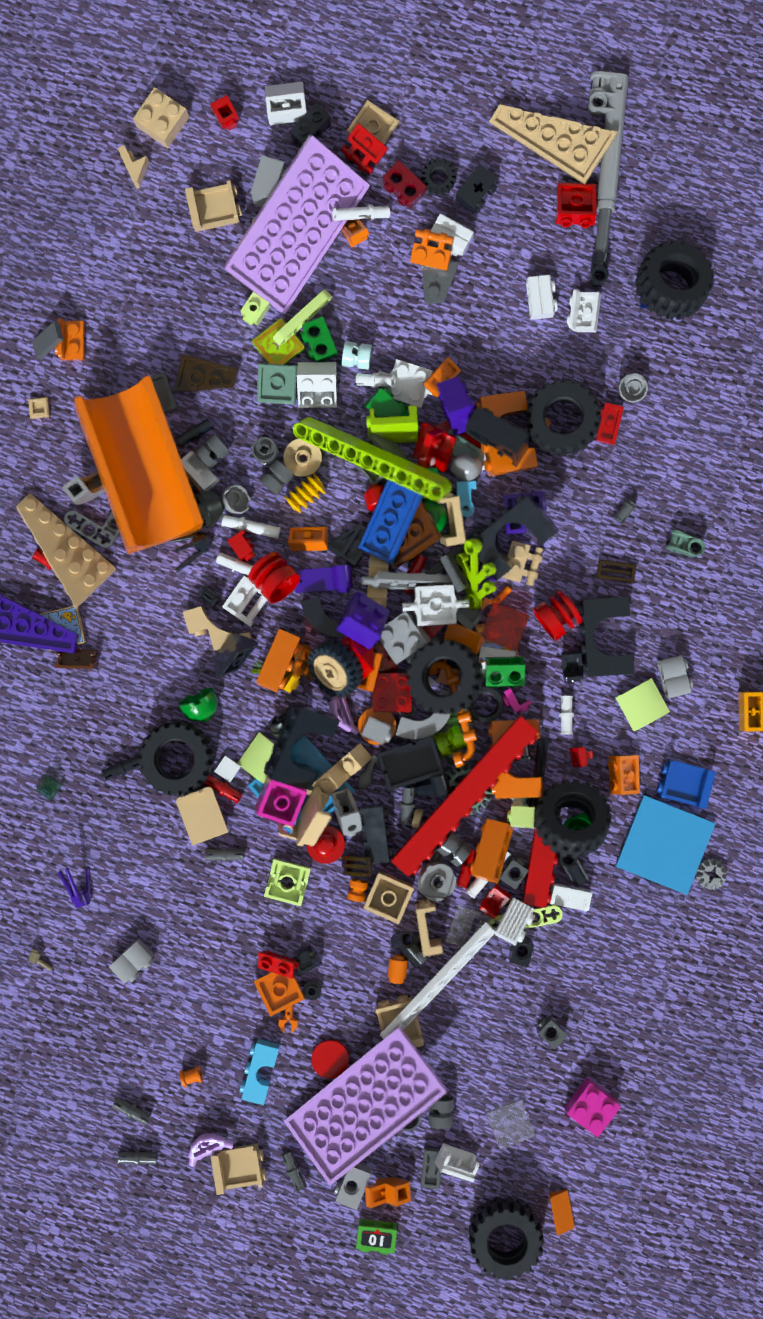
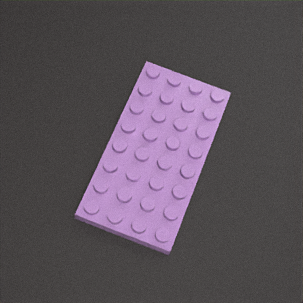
M309 135L223 266V269L268 301L270 305L282 314H286L347 221H334L332 217L333 208H355L370 185L315 137Z
M398 1027L284 1120V1123L330 1186L447 1093L448 1090L401 1027Z

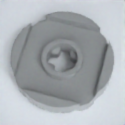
M442 862L425 864L418 876V890L431 901L444 900V897L450 895L456 886L455 874H453L452 869ZM438 877L441 882L434 886L433 881Z

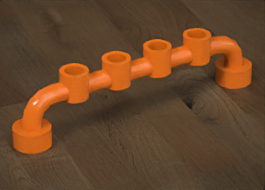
M443 661L435 662L429 674L439 673L438 669H443L446 672L447 682L453 694L458 690V685L461 684L459 674H454L452 667L448 663ZM465 709L458 712L457 716L467 744V752L464 754L461 751L453 753V759L457 768L465 766V761L471 759L474 755V741L478 739L475 729L470 730L468 722L472 721L471 713L469 710L465 711Z

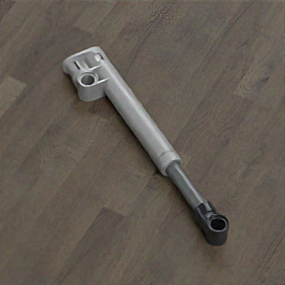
M596 71L590 74V79L593 83L589 93L587 108L590 114L605 117V130L617 131L618 134L604 154L600 164L596 210L599 212L595 253L592 254L589 276L590 284L596 288L603 286L609 275V254H607L610 221L611 213L615 212L629 79L626 74ZM597 101L601 106H595L593 102ZM594 274H601L603 280L595 279Z

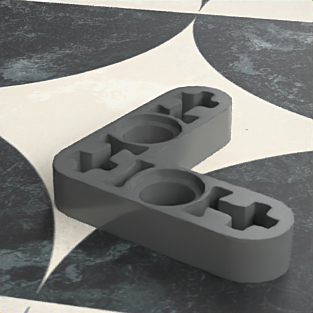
M69 511L65 514L64 521L68 527L101 547H112L120 535L118 528H113L111 525V521L114 519L112 512L103 527L77 511ZM77 515L76 519L83 523L80 530L78 529L80 525L73 522L72 525L70 524V516L74 517ZM89 524H93L95 527V531L91 535L85 532V527ZM99 529L102 530L100 534L103 536L109 534L110 543L106 542L103 544L104 540L97 536Z

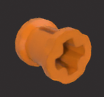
M199 1065L190 1070L179 1071L180 1080L184 1088L194 1082H203V1075Z

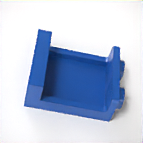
M667 759V763L664 762L661 773L664 774L662 781H659L657 784L656 792H659L658 796L707 809L716 772Z

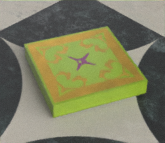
M282 318L252 340L253 345L269 364L286 365L305 350L304 345L295 334L282 346H279L273 340L275 334L286 324Z

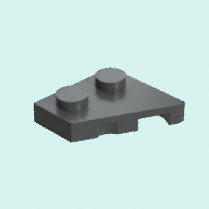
M450 262L447 271L422 265L425 305L444 303L458 268V262Z

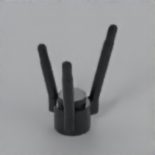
M199 532L168 541V543L193 539V542L177 547L175 550L180 551L195 546L196 550L200 549L199 552L176 568V572H179L203 553L208 552L207 548L211 547L206 532L202 534Z

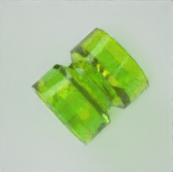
M457 724L448 728L446 733L442 731L433 735L443 758L453 754L455 749L459 751L467 747Z

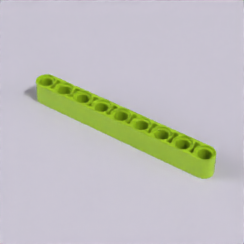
M312 417L302 419L293 427V433L298 439L432 500L442 499L451 490L452 485L447 478Z

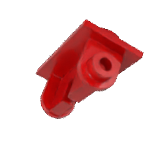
M269 950L259 952L258 968L291 979L294 978V969H297L299 966V962L296 959L285 956L281 959L279 954Z

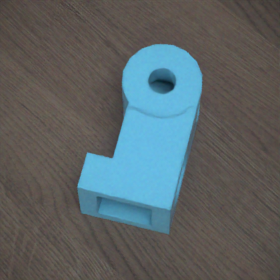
M476 481L456 483V493L459 496L463 518L470 517L474 512V505L471 502V490H476Z

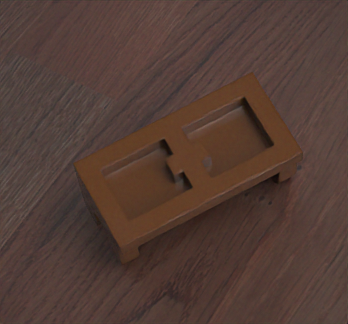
M77 649L76 654L56 651L58 661L55 662V668L98 669V650Z

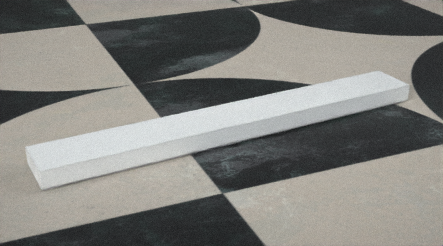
M485 923L386 1027L380 1036L385 1039L398 1027L404 1030L495 934L496 929L492 925Z

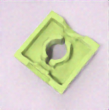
M274 858L264 897L301 906L311 867ZM283 877H290L293 879L294 884L297 885L286 888L279 880H282Z

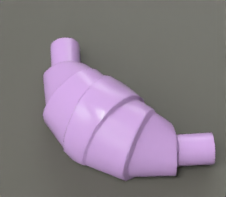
M332 696L329 702V713H332L340 720L339 727L348 732L351 731L355 735L358 734L359 730L354 725L346 697L338 698L337 696Z
M215 1133L201 1134L191 1144L188 1155L190 1158L189 1166L194 1167L197 1160L222 1150L223 1147L232 1149L234 1141L227 1140L225 1137Z

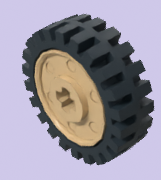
M326 640L310 652L309 660H307L308 670L312 671L310 675L312 678L315 677L314 682L320 684L319 688L321 690L325 688V693H331V696H337L338 698L346 697L362 683V675L364 674L363 670H361L362 665L357 663L359 658L353 656V650L348 651L349 647L347 645L343 646L342 642H336V640Z

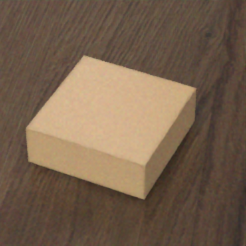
M48 397L28 399L31 419L50 417Z

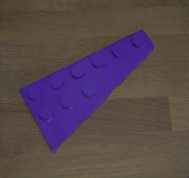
M0 594V643L76 654L79 634Z

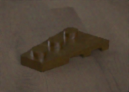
M183 354L173 392L234 389L239 369Z

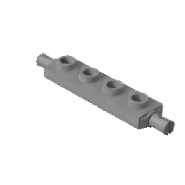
M381 571L376 576H362L361 578L362 585H372L373 588L415 590V587L453 585L449 575L441 573L431 575L425 573L408 574L407 572L389 573L388 571Z

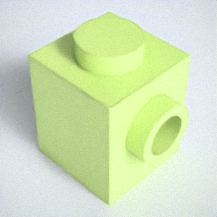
M253 292L240 311L242 316H244L242 319L250 325L254 323L258 326L270 309V304Z
M511 806V811H508L507 822H510L512 827L536 828L535 814L537 809L535 807Z

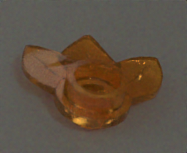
M300 645L294 650L295 661L292 664V673L295 678L303 674L306 679H313L310 675L312 671L308 670L309 665L307 664L308 656L313 649L308 645Z

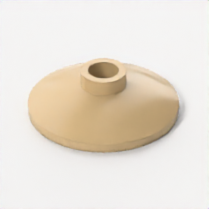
M300 439L293 440L284 451V464L296 476H310L321 465L322 454L320 448ZM301 455H305L307 457L305 462L300 461L299 458Z

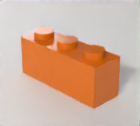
M281 629L278 630L257 678V685L276 693L280 689L283 690L287 682L285 678L287 671L291 672L295 663L292 659L295 654H299L302 647L300 637Z
M491 819L486 820V824H483L481 829V841L478 842L476 847V859L471 864V875L477 879L498 884L513 832L512 826L504 822Z

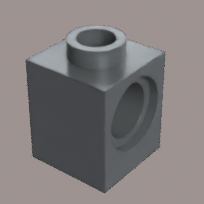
M511 857L502 870L500 879L516 890L529 871L525 867L527 864L518 857L516 860ZM511 868H519V874L511 876L509 874Z
M551 1016L543 1017L537 1023V1033L554 1050L568 1036L566 1031ZM549 1027L555 1028V1032L551 1035L545 1033Z

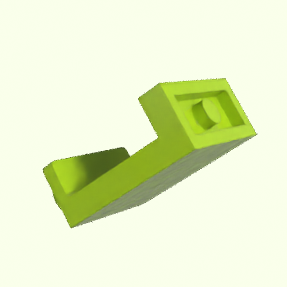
M417 405L409 406V416L375 418L374 408L370 409V416H366L368 437L373 433L395 443L417 442L418 440Z

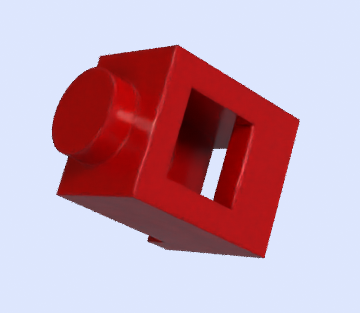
M227 95L210 104L223 130L226 128L227 130H232L238 125L237 122L240 121L238 114Z
M244 530L227 541L241 561L244 559L249 561L256 556L252 549L255 546L249 537L244 538L247 535Z

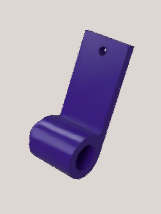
M351 565L295 570L300 576L295 593L338 590V593H350L349 589H353Z

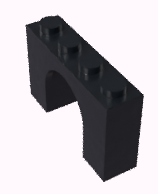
M522 494L514 501L515 506L511 509L506 507L499 513L501 516L496 521L491 519L484 525L486 528L481 533L477 531L469 537L470 539H478L481 542L482 549L478 553V559L483 565L488 563L495 565L496 572L492 576L496 581L514 566L498 543V533L502 526L508 523L522 524L531 531L541 545L559 531L558 527L531 494H528L526 497Z
M629 597L581 600V604L577 605V609L583 621L579 624V634L583 635L580 651L584 654L585 662H582V672L586 673V677L635 674L633 654L617 656L603 654L597 649L593 640L594 629L603 619L630 616Z
M293 702L287 712L285 723L280 728L279 737L272 747L271 756L265 764L263 773L272 781L311 790L317 772L309 765L292 761V746L299 737L307 733H317L333 738L340 720L332 713Z

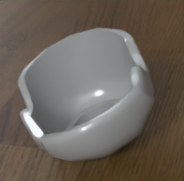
M631 373L621 379L619 393L624 400L634 403L646 397L648 383L642 375Z
M469 453L459 454L452 460L451 464L452 473L461 481H473L481 473L483 467L480 459L472 458Z
M233 484L223 491L222 502L227 511L242 514L249 509L248 505L251 497L243 486Z

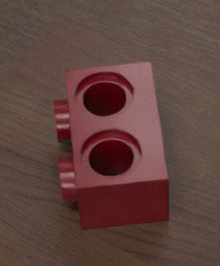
M399 160L383 176V187L390 194L394 193L398 197V202L404 207L407 205L411 209L426 193L427 186ZM399 177L401 181L395 183L392 181V178ZM408 190H413L415 194L413 196H408L405 192Z

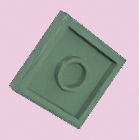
M258 363L257 402L295 405L297 365Z

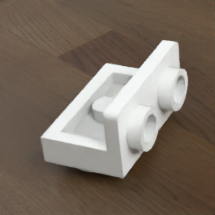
M573 290V295L570 297L571 311L567 317V324L574 332H597L601 294L599 292Z

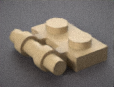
M511 541L507 557L514 566L501 578L520 583L522 576L528 577L526 585L533 586L535 579L538 577L539 563H542L543 549L536 547L534 554L529 553L531 545ZM527 559L532 560L529 571L524 570Z

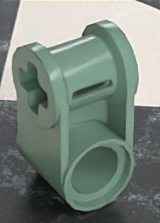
M678 530L671 531L670 542L665 547L667 550L693 558L698 557L705 551V543L702 540ZM692 543H695L699 546L698 553H694L691 551L690 547Z

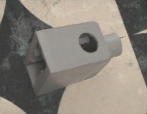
M347 788L331 793L336 817L343 835L355 836L357 832L362 830L360 813L350 789ZM343 806L349 807L346 813H344Z

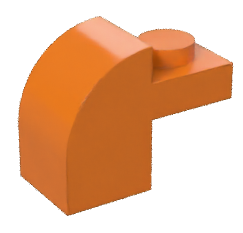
M397 1177L376 1179V1183L365 1187L366 1206L373 1208L388 1203L397 1207L410 1202V1182Z

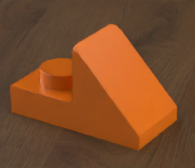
M359 219L347 220L341 229L351 248L368 239L369 232Z

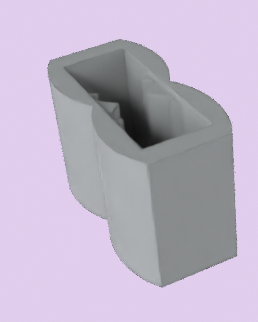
M682 655L657 661L666 698L691 693L693 683L686 673L688 669L686 658L683 659Z
M139 938L109 968L124 984L128 980L132 982L139 976L138 971L142 967L147 969L153 963L152 958L155 954Z

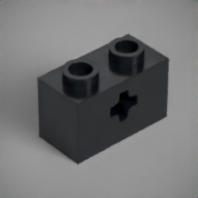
M316 103L290 129L291 139L300 147L303 146L309 135L318 139L332 125L331 116Z
M479 164L457 192L455 201L472 214L476 210L480 211L486 203V197L488 195L492 196L497 190L498 178Z

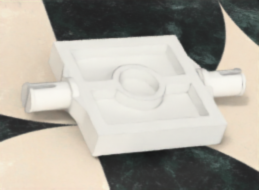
M396 359L390 374L380 370L378 372L380 375L395 376V387L387 388L394 395L392 397L394 400L413 406L417 405V407L422 408L428 394L432 395L423 385L426 379L433 373L432 370Z
M454 585L415 587L414 603H402L403 611L415 612L417 626L457 624V609L469 608V600L457 601Z

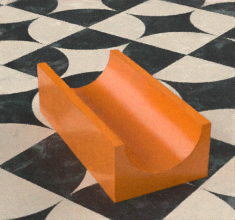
M150 375L143 377L135 386L108 397L84 399L80 396L74 398L77 417L127 554L200 531L203 520Z

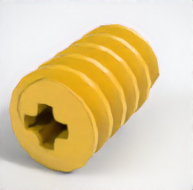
M314 472V479L309 476L307 477L308 484L303 481L301 482L302 489L295 486L296 493L289 491L290 498L285 495L283 496L294 511L296 510L301 513L300 506L308 508L307 501L313 504V496L317 499L320 498L319 491L326 494L324 485Z

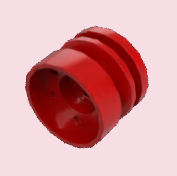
M271 552L256 562L249 572L248 579L257 589L261 590L262 595L269 603L274 604L291 594L298 585L300 576L291 566L287 565L286 560L282 559L278 552Z
M561 590L555 592L558 601L552 595L548 597L551 603L550 607L542 601L532 608L534 615L554 641H557L566 634L563 627L564 624L570 629H574L575 626L572 620L577 625L583 622L576 605Z

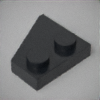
M359 523L351 531L343 533L338 539L328 543V550L357 567L366 552L358 547L367 528Z

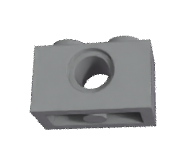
M370 716L361 735L383 745L384 741H389L393 731L390 730L391 725Z
M358 1163L345 1173L341 1183L337 1182L334 1189L336 1194L335 1202L357 1210L365 1187L370 1179L372 1168ZM355 1181L357 1184L355 1186H349L347 1182Z

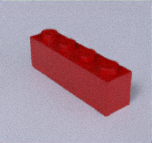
M534 828L527 867L529 871L525 878L522 903L546 908L547 903L551 901L552 892H549L550 884L554 883L555 873H552L553 865H557L558 854L552 852L549 845L545 846L542 843L543 837L539 838L536 833L537 828Z

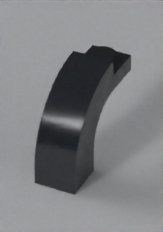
M320 597L301 601L306 619L317 631L335 638H344L346 636L336 630L339 622L327 617Z

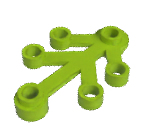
M470 539L464 543L466 553L458 554L456 561L463 569L461 572L466 582L469 580L471 583V587L469 585V588L465 589L467 593L465 600H469V609L477 610L482 606V598L496 590L493 581L484 583L480 591H478V584L487 576L494 574L496 568L493 563H488L478 573V553L482 549V544L478 539ZM468 555H470V565H471V569H470L469 565L467 564L468 561H469Z

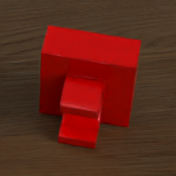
M585 747L569 748L573 767L588 766L587 760L594 758L593 751H586Z

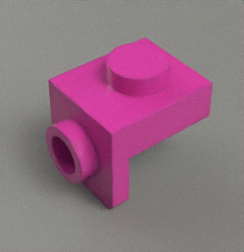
M511 688L503 691L504 696H502L506 707L510 706L513 712L518 711L520 714L528 710V705L532 704L530 700L519 704Z

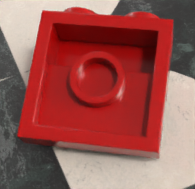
M557 183L556 224H561L562 227L580 225L582 228L595 225L597 216L596 184Z

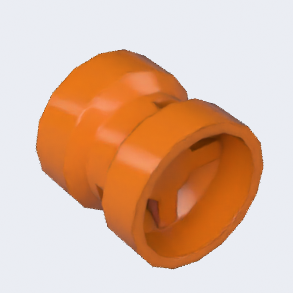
M350 879L349 886L351 889L347 893V899L365 902L366 895L364 890L368 889L369 882Z

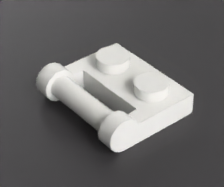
M243 576L222 607L251 627L254 623V618L267 599L262 595L261 590L257 589L247 577ZM256 592L260 593V598L248 615H243L242 612Z

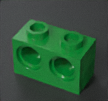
M323 316L302 325L303 331L300 333L304 343L308 342L310 349L307 351L311 361L324 362L338 356ZM312 329H318L320 331V333L317 336H311L309 334ZM324 346L327 348V351L324 354H318L316 352L317 349Z
M485 657L486 686L492 688L500 686H510L513 688L525 686L524 657ZM513 671H517V672H518V673L515 674V675L510 674V673L513 672ZM499 672L497 675H492L491 673Z

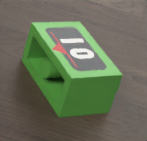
M359 1219L356 1249H360L362 1252L378 1251L385 1255L395 1253L397 1223Z

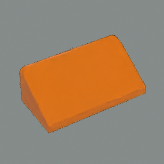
M290 528L288 538L290 550H327L328 528Z
M458 624L448 625L443 639L460 642L471 648V651L476 653V655L485 641L482 635Z
M568 1190L550 1192L549 1198L556 1233L561 1235L575 1228Z

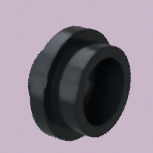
M308 981L304 984L302 992L306 999L316 1000L320 997L322 988L318 982ZM314 988L316 992L310 994L308 990Z

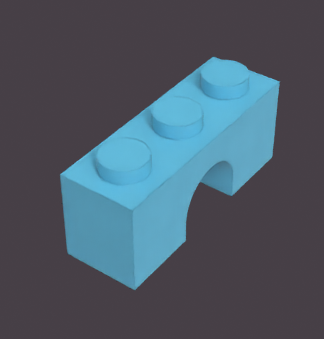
M258 1039L256 1044H252L250 1055H253L251 1062H247L245 1074H248L247 1080L242 1081L240 1092L243 1093L242 1100L264 1105L270 1081L262 1079L258 1074V1069L263 1066L274 1068L280 1044Z

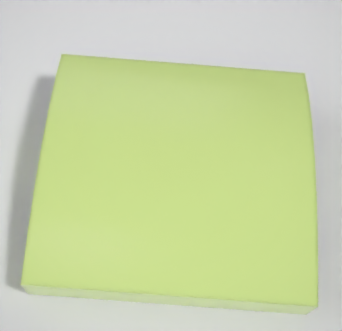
M652 678L615 697L633 731L648 725L670 712Z
M259 732L238 761V764L264 784L267 778L263 773L266 762L269 761L272 747L275 743Z

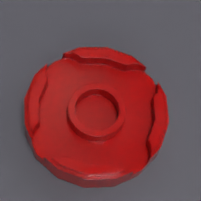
M338 1040L321 1041L312 1052L311 1063L313 1069L323 1078H337L348 1068V1049Z

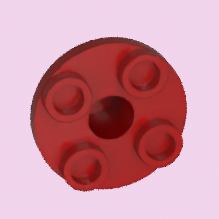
M326 825L315 845H307V850L315 861L322 864L333 863L343 854L345 840L337 828Z

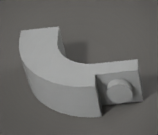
M97 470L83 478L76 476L62 487L73 503L77 505L89 502L105 492Z
M442 689L440 695H449L450 691ZM433 712L430 717L419 721L401 716L396 736L407 739L429 737L446 724L451 714H436Z

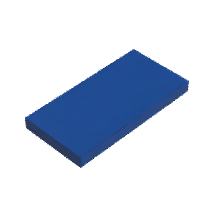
M388 480L358 548L389 564H393L423 495Z

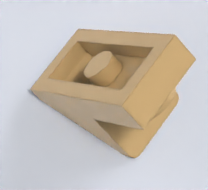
M125 145L118 148V151L136 189L141 187L150 162L147 156L136 160L132 151H127Z

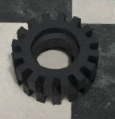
M437 157L435 161L431 159L429 164L426 163L422 169L421 179L427 186L430 195L433 193L437 197L438 194L444 196L446 192L448 194L454 187L456 180L454 165L451 166L450 161L446 162L445 158L439 160V157ZM435 171H442L446 175V180L441 184H436L432 181L431 175Z

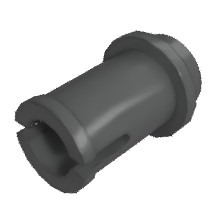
M628 499L622 502V507L613 516L622 525L631 512H635L636 505Z

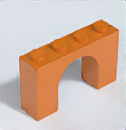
M525 391L480 397L476 401L474 409L476 410L477 407L487 408L496 417L500 418L523 414L527 411L528 406ZM481 443L482 452L485 453L486 457L484 466L489 476L528 471L538 467L535 448H529L519 465L515 467L512 465V459L506 455L499 456L497 454L499 450L490 445L486 447Z
M540 719L527 720L539 731L536 735L539 736L537 739H540ZM515 720L491 721L489 737H492L493 744ZM509 771L506 774L502 772L498 777L499 782L491 789L492 794H495V799L541 797L543 795V777H517Z

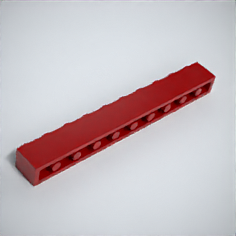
M519 715L392 857L391 862L408 877L412 873L415 875L422 866L420 864L424 859L428 861L435 853L433 849L437 845L441 846L448 837L446 835L450 830L454 832L461 824L459 820L463 816L467 817L473 811L472 806L476 801L480 803L486 796L484 792L489 787L492 789L499 782L498 777L502 772L506 774L512 767L510 763L515 758L518 760L525 753L524 748L528 743L532 745L539 737L536 734L539 731L523 716Z

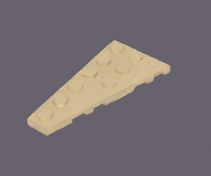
M501 104L489 121L490 124L584 185L618 134L617 131L587 126L579 122L553 116H544L540 113H531Z
M31 493L17 505L19 514L32 532L49 565L62 583L75 609H77L116 571V568Z

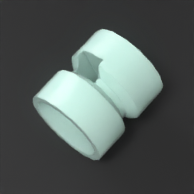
M345 341L342 366L353 368L354 365H357L359 369L369 370L372 345L361 343L360 346H357L356 342Z

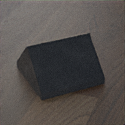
M232 632L213 658L216 677L219 679L238 671L259 643Z

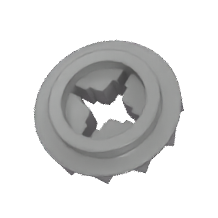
M716 859L702 861L696 872L698 883L706 889L715 890L722 887L723 883L727 880V870L724 864ZM715 869L714 873L717 874L719 878L712 877V879L709 880L710 876L707 875L705 871L712 872V870Z

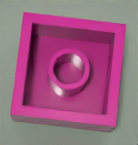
M267 777L254 807L256 814L293 827L307 790L272 781Z
M587 1077L564 1108L568 1116L596 1137H599L621 1108V1105L615 1097Z

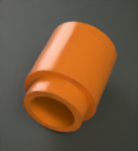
M393 954V957H389L387 973L389 982L395 984L404 983L408 967V960L404 955Z

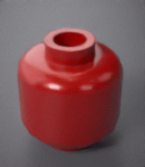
M372 484L364 492V500L369 511L374 512L385 488L384 486Z

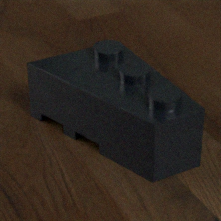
M477 407L466 424L467 434L486 447L490 445L499 450L497 454L501 457L506 455L512 459V465L515 467L519 465L529 449V434H527L525 429L522 427L516 428L503 417H496L487 408Z
M383 803L361 805L359 811L362 822L365 856L370 857L371 864L388 863L389 857H393L392 845L388 846L387 838H391L390 827L385 825V819H388L387 807L383 808Z

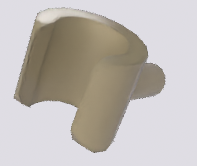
M32 949L29 961L34 964L38 963L51 971L53 967L40 959L42 953Z

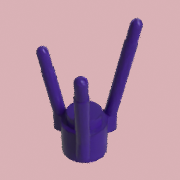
M65 868V872L72 889L63 873L59 871L58 874L75 908L88 905L90 903L89 898L93 897L89 868H86V892L84 889L77 890L68 868Z

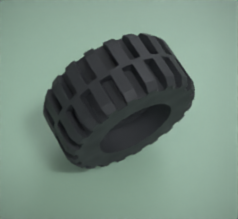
M671 241L670 244L663 242L659 246L653 247L645 256L635 279L636 293L638 297L641 296V303L643 305L646 304L648 306L647 310L657 313L656 316H665L669 320H673L674 317H676V320L684 319L685 316H692L702 307L714 286V270L710 269L712 264L709 260L705 259L706 255L703 252L700 253L694 245L691 247L686 242L678 243V241ZM672 271L681 275L686 280L689 289L676 290L669 287L662 280L660 272Z
M560 378L554 379L553 383L547 382L543 384L542 389L538 388L535 391L534 397H531L526 411L529 435H531L535 445L538 444L541 450L544 452L548 451L551 455L561 454V457L571 453L575 455L579 450L586 449L598 433L601 420L600 405H598V399L596 395L591 393L592 390L588 386H582V382L578 380L575 383L571 382L572 379L566 378V381H560ZM567 401L575 404L580 409L582 421L576 431L562 435L552 432L547 427L545 414L552 404Z
M439 639L434 640L432 643L424 644L422 649H418L415 652L416 656L410 659L409 663L411 666L410 669L407 668L406 674H409V680H406L407 686H410L411 690L409 692L412 697H415V702L418 705H422L425 710L436 714L458 713L470 707L471 703L479 697L478 693L482 691L483 685L481 683L484 680V674L481 671L483 667L478 661L476 653H473L468 646L453 640ZM440 659L455 661L462 671L461 685L456 692L450 695L437 694L429 684V671L432 665Z
M179 721L162 724L150 731V734L142 741L143 745L139 748L138 752L140 753V758H138V764H141L140 773L141 775L144 774L145 782L148 785L151 784L153 786L152 789L157 792L161 791L164 795L180 796L196 790L207 781L208 776L213 770L212 766L215 758H213L214 748L210 745L211 741L209 737L204 735L205 732L196 728L191 723ZM173 740L187 743L194 753L193 767L183 776H171L160 765L159 754L162 747Z
M575 779L573 782L563 780L562 784L556 782L552 784V788H547L539 799L535 814L536 833L539 838L543 837L542 843L545 846L549 845L552 852H561L560 856L566 857L567 854L571 855L572 858H578L579 854L583 857L587 856L590 851L595 852L598 850L599 845L604 843L612 821L610 804H606L607 798L605 795H600V790L597 787L594 789L590 787V783L585 782L583 784L580 783V780ZM564 807L578 808L589 817L591 825L582 830L568 829L558 822L555 812Z
M507 1196L506 1200L496 1197L495 1202L488 1200L485 1202L486 1207L480 1206L477 1209V1215H473L471 1219L472 1225H469L471 1253L473 1258L476 1259L478 1267L483 1268L484 1273L487 1275L493 1273L494 1278L499 1280L501 1277H505V1280H511V1277L514 1276L519 1279L522 1277V1273L526 1272V1274H529L532 1271L531 1266L536 1267L539 1263L538 1257H542L544 1237L541 1224L536 1213H533L532 1208L528 1204L524 1206L522 1200L517 1199L514 1202L512 1197ZM504 1224L515 1225L524 1233L522 1243L516 1249L508 1252L498 1251L488 1243V1237L492 1230Z

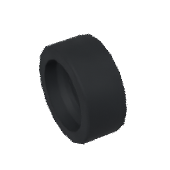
M483 686L482 691H479L478 695L489 693L495 698L496 709L494 712L487 716L478 714L474 708V701L467 709L474 719L479 722L488 723L496 720L501 715L504 702L501 694L496 689Z

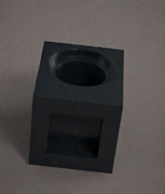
M525 936L522 943L517 942L516 946L512 944L508 958L510 963L529 967L534 948L533 942L530 941L531 938ZM525 946L527 950L524 954H518L516 952L517 948Z

